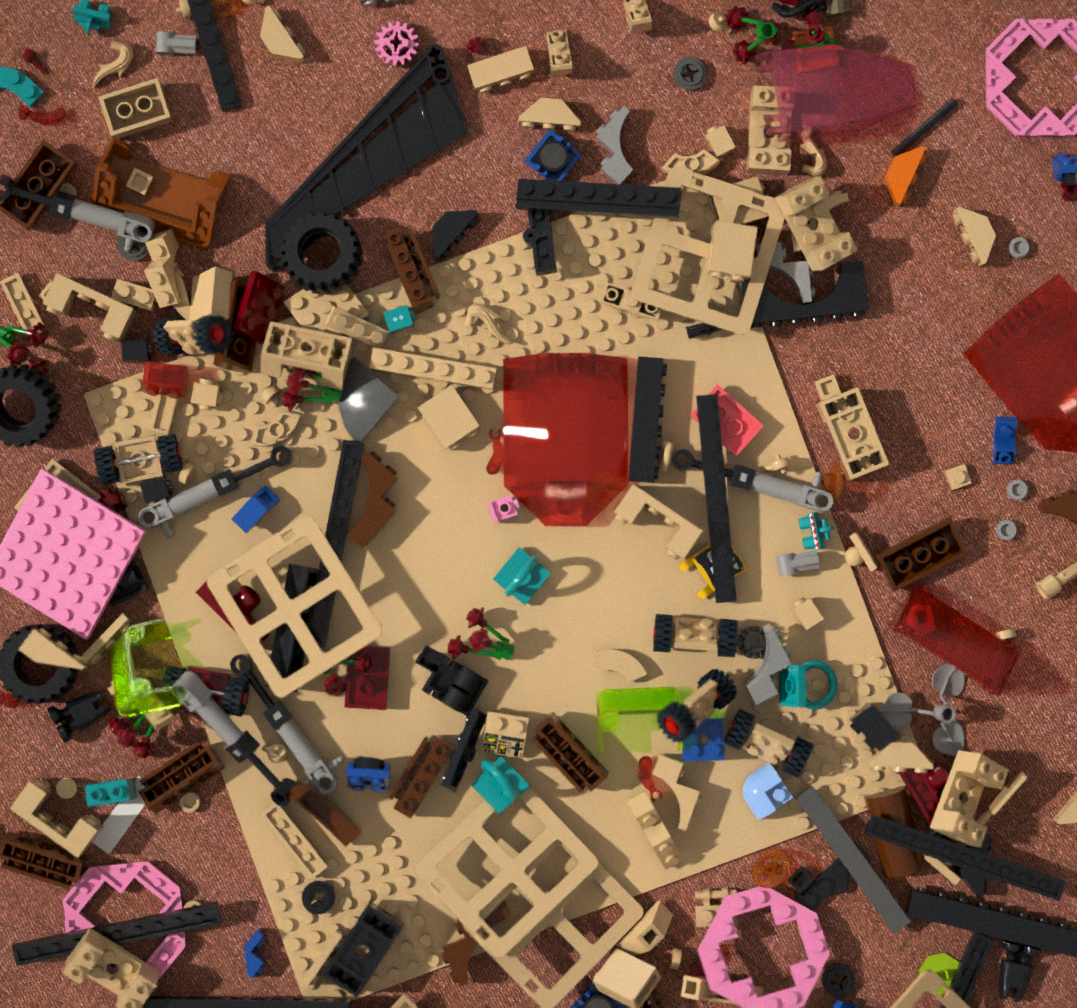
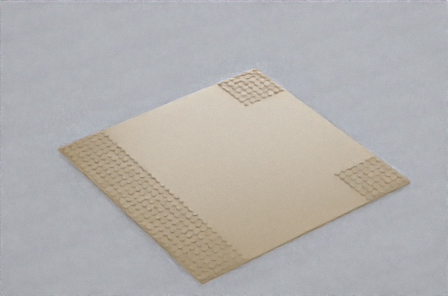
M692 178L690 183L702 187L703 180ZM666 180L651 186L664 187ZM683 186L679 187L682 188L679 219H669L667 229L687 237L711 243L713 224L716 220L707 194ZM574 213L551 222L557 273L536 275L532 246L525 244L523 233L428 267L439 291L440 298L437 299L435 295L432 296L431 299L434 307L415 314L416 320L413 321V327L392 334L389 332L381 349L496 368L493 391L370 370L372 350L375 347L352 338L350 361L353 357L357 359L399 396V400L361 442L364 443L362 455L365 451L369 453L374 451L382 459L380 463L385 468L389 465L397 472L395 477L398 480L382 497L384 500L388 497L395 503L394 509L397 512L365 548H362L348 535L362 516L368 500L369 479L365 464L361 458L342 558L344 568L382 628L381 636L366 646L390 647L386 710L344 708L345 691L338 696H334V694L329 695L325 692L323 681L326 676L324 672L298 688L297 692H292L285 697H277L271 688L265 687V678L238 634L196 593L210 575L304 516L313 517L325 535L343 439L355 441L343 424L338 402L332 401L331 404L326 402L297 403L292 409V413L300 414L302 417L297 428L288 438L271 446H252L251 443L256 425L272 423L279 416L281 410L289 412L288 407L283 406L282 396L283 392L289 391L287 386L288 376L294 373L295 370L294 366L284 365L281 378L260 374L261 353L264 344L256 342L251 372H235L215 366L213 364L215 353L190 354L89 391L84 395L102 447L112 446L113 449L114 442L154 434L158 446V437L164 435L149 431L158 391L180 396L171 434L175 433L178 439L182 468L187 463L194 465L196 468L191 481L187 485L179 482L181 470L165 473L163 470L164 475L160 477H166L167 481L171 480L174 492H171L172 496L207 481L212 476L225 470L231 469L233 474H236L270 458L271 452L278 446H285L293 453V461L289 466L279 467L273 465L238 481L239 489L222 497L219 496L168 521L173 537L169 539L164 534L161 526L147 528L142 526L138 520L140 511L154 504H145L140 483L160 477L122 484L120 472H118L119 482L116 485L118 491L122 492L128 505L125 510L129 521L147 531L139 548L182 667L186 668V671H188L189 667L230 674V677L246 679L245 676L237 675L231 670L230 662L238 654L248 655L253 661L252 673L275 704L279 701L284 703L293 716V720L319 756L327 764L339 756L344 760L340 766L332 771L337 778V787L331 793L323 795H327L362 830L347 847L310 813L293 801L286 807H282L328 865L325 870L311 880L260 815L274 803L271 799V792L274 790V786L249 759L238 763L225 749L228 745L201 717L212 749L216 751L225 766L221 774L303 998H353L355 1000L450 965L449 963H444L441 953L444 952L442 948L464 937V934L460 935L455 926V923L458 922L457 917L417 876L415 867L418 862L485 801L471 786L484 772L481 768L483 760H488L493 764L502 756L632 897L817 829L796 800L798 795L811 786L814 787L838 821L867 811L864 796L905 786L907 795L911 794L899 773L894 771V767H885V771L873 770V766L868 765V760L878 750L876 748L871 750L864 742L866 737L862 733L858 735L850 727L852 722L849 719L866 703L872 704L880 712V708L886 699L898 692L851 565L845 560L846 552L830 509L819 512L820 522L822 519H827L828 527L834 526L835 530L829 531L831 539L824 540L826 548L816 550L820 568L799 571L797 574L780 577L776 556L815 551V549H804L803 538L810 537L812 534L810 528L801 530L799 519L808 516L809 513L818 511L751 490L747 491L729 485L731 478L725 477L731 545L747 567V570L735 577L737 601L716 603L715 591L703 599H699L697 596V592L708 584L695 564L683 572L678 567L680 563L710 544L703 470L694 467L678 470L671 462L668 472L659 470L658 479H654V483L628 482L639 356L664 358L663 363L667 364L666 376H662V384H665L664 397L660 396V405H664L663 417H659L658 425L662 426L661 438H657V446H660L663 440L672 441L675 445L674 453L680 449H686L692 453L694 459L702 461L699 424L689 415L697 408L696 396L708 395L718 384L764 425L736 457L722 445L724 468L733 470L735 465H740L763 474L810 487L816 475L763 328L750 329L744 335L722 330L711 333V336L703 335L689 340L686 326L689 327L702 322L665 310H661L658 320L631 315L599 302L604 282L632 289L654 218ZM662 245L649 281V289L687 302H693L705 265V259ZM724 276L723 279L716 278L708 302V308L738 317L741 309L738 281H733L732 277ZM400 278L355 294L370 315L366 320L388 331L383 312L407 305L408 309H412ZM423 278L422 283L424 285L425 290L429 291L430 289L427 285V282L425 278ZM482 304L501 316V318L496 319L498 327L513 343L506 344L495 336L489 338L487 325L478 317H475L473 327L466 326L467 309L470 305ZM294 317L277 322L301 328ZM304 346L301 348L305 352H309L312 350V348L309 346ZM316 371V373L322 376V372ZM304 377V380L309 381V383L322 386L321 380L315 377ZM199 379L218 381V386L221 387L220 391H223L222 404L218 403V408L212 407V411L200 409V405L192 404L191 398L194 382L199 383ZM277 385L281 389L280 394L272 402L265 404L261 400V395L270 386ZM450 385H453L480 425L476 435L470 439L467 436L460 440L461 445L452 451L450 448L445 450L417 408ZM301 388L297 394L303 395V397H325L322 396V391L311 388ZM661 449L660 458L655 459V467H659L664 451ZM280 451L277 454V460L279 462L286 461L287 453ZM684 454L678 455V464L686 465L688 457ZM780 454L781 459L789 458L791 465L785 467L787 472L781 473L780 469L770 471L769 473L766 472L765 466H769L777 461L775 456ZM632 484L702 530V533L684 559L679 558L675 560L666 554L668 550L665 546L678 526L672 528L663 522V516L660 514L654 516L646 510L647 505L642 507L632 524L626 523V525H623L615 519L616 515L613 512ZM266 485L280 498V501L263 516L259 524L246 534L231 519L255 493ZM511 495L512 499L517 498L520 510H517L518 515L494 523L487 503ZM820 495L817 498L818 506H826L827 501L824 496ZM503 504L500 509L502 512H507L509 507ZM148 512L145 515L147 523L150 524L155 520V515L152 512ZM292 530L282 537L287 542L296 535ZM305 536L269 558L268 564L284 588L289 564L319 569L321 558L309 538ZM518 547L531 557L538 556V563L551 573L526 605L513 595L506 596L505 589L493 580ZM238 565L228 570L231 577L241 571ZM250 570L228 585L227 588L231 595H234L240 587L245 585L250 586L259 594L260 604L251 613L257 622L276 611V604L254 570ZM336 590L326 647H320L324 653L329 652L363 629L362 624L340 590ZM802 597L805 600L810 598L824 618L808 630H804L791 610L795 607L793 603ZM482 607L484 608L483 614L484 619L488 622L487 624L502 636L510 639L509 643L515 646L509 660L504 658L498 660L494 657L470 652L467 654L461 653L457 658L452 659V655L448 653L447 649L450 639H456L458 635H461L460 640H462L463 645H468L469 648H472L470 637L474 631H479L482 627L477 625L469 629L466 617L473 608L481 609ZM656 614L673 615V629L675 617L716 620L717 633L720 619L737 620V640L741 631L749 626H759L762 628L770 624L773 629L777 627L783 638L780 640L782 646L786 645L791 653V657H789L791 664L802 665L810 660H820L827 663L834 670L838 682L835 698L828 706L819 710H811L805 707L780 706L778 671L773 674L778 683V686L775 687L778 694L756 705L743 682L758 670L764 656L758 659L747 658L740 652L738 644L736 645L735 657L717 656L718 647H716V651L674 648V638H672L670 653L653 651ZM276 629L269 632L270 636L262 643L270 658ZM488 631L487 636L492 643L495 644L498 640L501 641ZM759 634L754 639L746 638L751 643L749 650L754 646L762 647L758 643ZM425 645L450 658L448 664L454 660L488 680L486 687L473 707L474 709L480 710L485 715H487L489 710L529 717L523 758L481 752L486 725L485 720L475 745V757L471 762H467V767L456 793L441 786L442 776L448 769L451 754L455 752L458 737L464 730L467 716L431 696L433 690L430 695L422 691L432 672L418 665L415 661ZM484 647L480 649L483 651L493 652L492 647ZM603 649L623 651L638 660L647 675L628 683L625 677L617 671L606 670L601 672L593 652ZM306 653L304 655L302 668L308 665L310 662ZM238 659L236 666L239 670H245L247 663L244 659ZM336 664L330 670V674H336L339 678L343 679V682H346L347 664ZM813 668L806 672V699L813 702L820 701L828 693L829 679L821 669ZM712 669H719V672L722 670L724 675L728 674L730 676L728 679L733 680L734 683L732 685H736L737 688L735 690L737 691L736 698L726 707L720 710L718 708L714 709V713L710 717L723 718L724 740L739 709H742L755 716L750 730H753L756 723L794 741L800 737L814 744L807 764L798 778L782 771L785 759L780 766L771 764L793 798L760 820H757L745 802L743 785L746 778L752 772L767 763L766 760L749 754L742 747L738 750L724 743L725 760L683 761L682 744L672 742V738L669 740L667 734L663 735V729L658 727L660 723H657V714L671 702L684 704V700L698 690L697 686L699 685L697 683L699 679ZM249 683V697L242 717L227 714L228 717L242 732L247 730L256 739L260 746L254 753L280 781L283 778H290L296 784L300 780L305 782L307 779L311 782L304 772L305 769L285 741L263 715L268 708ZM552 712L561 719L609 772L607 778L593 791H590L585 786L584 790L579 793L532 741L538 734L535 731L536 727ZM910 724L904 727L893 726L900 734L894 741L912 742L918 748ZM438 735L455 745L410 819L394 809L398 799L394 797L391 800L389 796L425 736H428V741L433 743ZM273 744H282L287 750V757L280 763H274L268 758V753L262 751V747L264 745L270 747ZM428 745L420 759L423 762L432 748L430 745ZM658 754L683 762L682 767L685 768L682 779H678L677 782L698 789L700 791L699 795L702 796L699 807H694L692 815L695 816L691 827H687L686 831L677 827L679 804L674 791L664 780L652 774ZM372 757L385 761V764H390L389 790L374 792L372 789L354 791L348 788L346 778L348 762H354L356 758ZM419 763L416 765L415 769L410 775V779H413L415 777L416 773L421 767ZM324 777L321 780V785L324 788H330L332 781L330 778ZM409 781L406 782L398 796L403 797L410 785ZM644 791L684 859L665 870L627 801ZM520 798L501 815L495 811L482 823V828L511 858H516L546 829L545 825ZM468 837L436 866V871L464 901L468 902L500 873V868L472 838ZM557 845L528 877L543 893L547 894L578 863L561 845ZM438 879L432 883L440 892L446 888ZM591 879L561 910V913L569 921L617 902L595 880ZM314 881H325L332 886L335 893L334 905L328 912L323 914L309 912L302 903L304 888ZM516 889L504 899L511 917L491 928L498 937H503L533 908ZM312 890L315 895L312 904L314 902H317L318 900L320 902H323L324 900L322 899V897L324 896L325 891L323 893L321 892L320 894H318L317 892ZM369 901L405 923L357 998L323 977L322 974L326 969L323 966L317 972L320 974V977L314 985L310 983L306 988L300 984L335 931L339 929L343 932L342 939L345 940ZM547 924L542 930H545L553 926L551 924ZM485 933L482 937L486 940L489 936ZM477 942L470 957L485 952V949ZM365 945L357 947V954L364 957L368 955L369 950ZM333 949L329 956L333 958L337 950Z

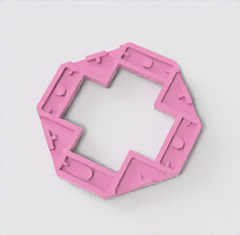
M1015 19L985 50L986 108L1014 136H1074L1077 133V104L1061 120L1046 106L1030 120L1002 92L1016 78L1002 62L1028 35L1043 49L1059 35L1077 53V21L1075 19Z
M150 861L89 867L63 899L65 931L68 933L96 926L80 911L105 881L122 894L135 878L166 903L160 913L183 909L181 887ZM185 931L168 935L146 961L147 964L160 971L158 979H160L186 947ZM111 964L107 965L111 971L119 969L117 965L116 967H113Z
M766 885L724 897L698 948L710 990L742 1008L803 1007L830 954L817 913ZM770 906L776 926L796 920L808 960L789 966L795 987L757 998L751 978L731 983L719 943L738 937L732 917Z

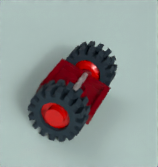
M168 666L165 670L163 682L161 683L162 688L160 689V698L163 703L179 705L177 702L178 698L172 691V686L186 672V668ZM189 667L188 671L195 673L213 693L210 697L226 714L242 717L248 703L249 680L230 677L231 675ZM184 704L180 706L182 709L189 710Z

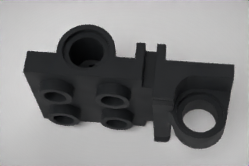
M134 557L109 601L112 607L150 589Z
M425 645L415 661L418 665L432 672L422 691L430 695L433 690L431 695L433 698L467 716L486 687L488 680L454 660L448 664L450 661L448 656Z

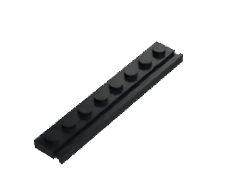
M519 179L515 208L516 210L679 219L682 188Z

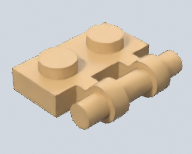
M721 888V890L709 891V889L695 891V900L703 899V905H695L696 927L710 926L721 904L710 905V899L722 898L723 901L724 897L736 894V889L728 890V888ZM738 916L732 917L734 925H738Z

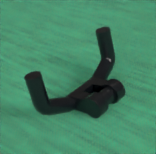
M805 0L799 6L787 10L777 2H774L771 6L783 18H789L801 13L805 17L815 9L817 12H824L826 10L822 0Z

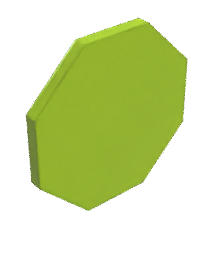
M946 953L930 955L919 969V975L924 970L930 969L946 985L950 986L959 962ZM940 986L936 992L941 996L945 990Z

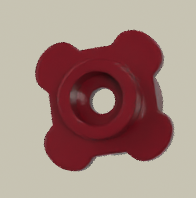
M477 36L468 41L469 44L466 45V48L471 53H475L486 47L484 43L486 40L484 38L480 39Z
M1061 183L1063 188L1062 199L1064 201L1069 199L1077 200V185Z

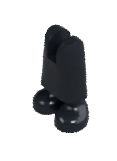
M104 690L66 702L67 708L58 709L55 706L47 708L55 725L71 716L73 717V720L57 726L58 733L64 743L71 740L72 732L75 729L85 730L113 709L111 703L101 706L97 710L92 704L106 696Z
M1003 940L1002 947L1006 950L1007 956L1006 959L1001 958L999 998L1006 1000L1010 987H1014L1013 1001L1021 1002L1034 968L1033 965L1029 964V961L1032 957L1039 956L1042 949L1025 944L1021 946L1020 943ZM1021 948L1020 960L1017 963L1016 957Z

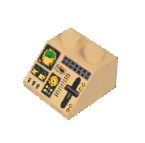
M488 710L481 752L523 758L529 717Z

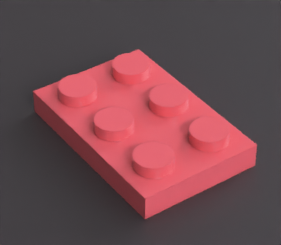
M717 384L708 395L717 394L722 445L736 457L764 425ZM696 408L689 416L698 423Z

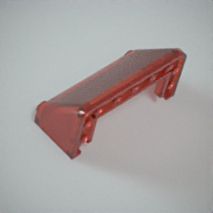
M913 585L887 627L903 634L902 636L912 639L976 681L975 683L982 686V689L1000 696L1020 653L1017 651L1018 646L1009 640L1005 643L930 594L931 589L925 585Z

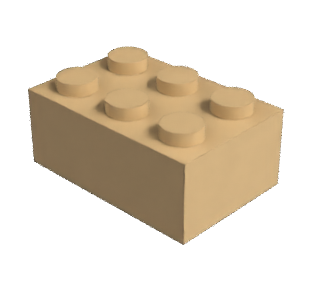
M158 78L99 96L110 135L114 139H120L173 122L162 84Z

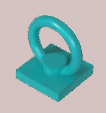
M518 547L493 580L505 589L506 596L513 595L526 605L551 573L538 563V556L531 557Z
M810 660L802 665L791 664L779 671L780 706L805 707L811 710L825 708L833 701L837 693L838 682L834 670L827 663L820 660ZM813 668L824 671L829 679L827 695L822 700L816 702L806 699V672Z
M502 756L493 764L488 760H483L481 768L484 772L471 784L475 791L499 815L530 788V785Z

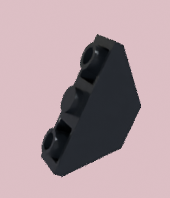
M476 210L445 212L432 227L434 258L437 261L440 258L444 260L451 253L449 248L454 243L459 244L465 237V234H463L468 227L472 229L477 224L479 213Z
M985 834L981 848L970 845L966 847L988 854L992 845L991 838H989L990 835ZM956 866V872L970 891L978 897H983V892H986L987 889L985 876Z

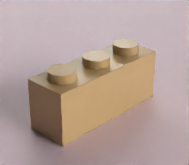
M526 46L467 65L475 92L480 91V93L488 92L496 85H500V87L507 86L512 83L511 80L517 78L519 80L528 79L534 73Z

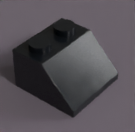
M866 703L849 719L852 722L850 727L858 735L862 733L866 737L864 742L871 750L876 748L880 751L900 736L894 727L870 703Z

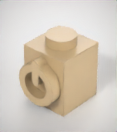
M199 379V383L194 382L191 403L200 405V409L212 411V407L218 408V403L222 404L223 391H220L219 382L207 379Z

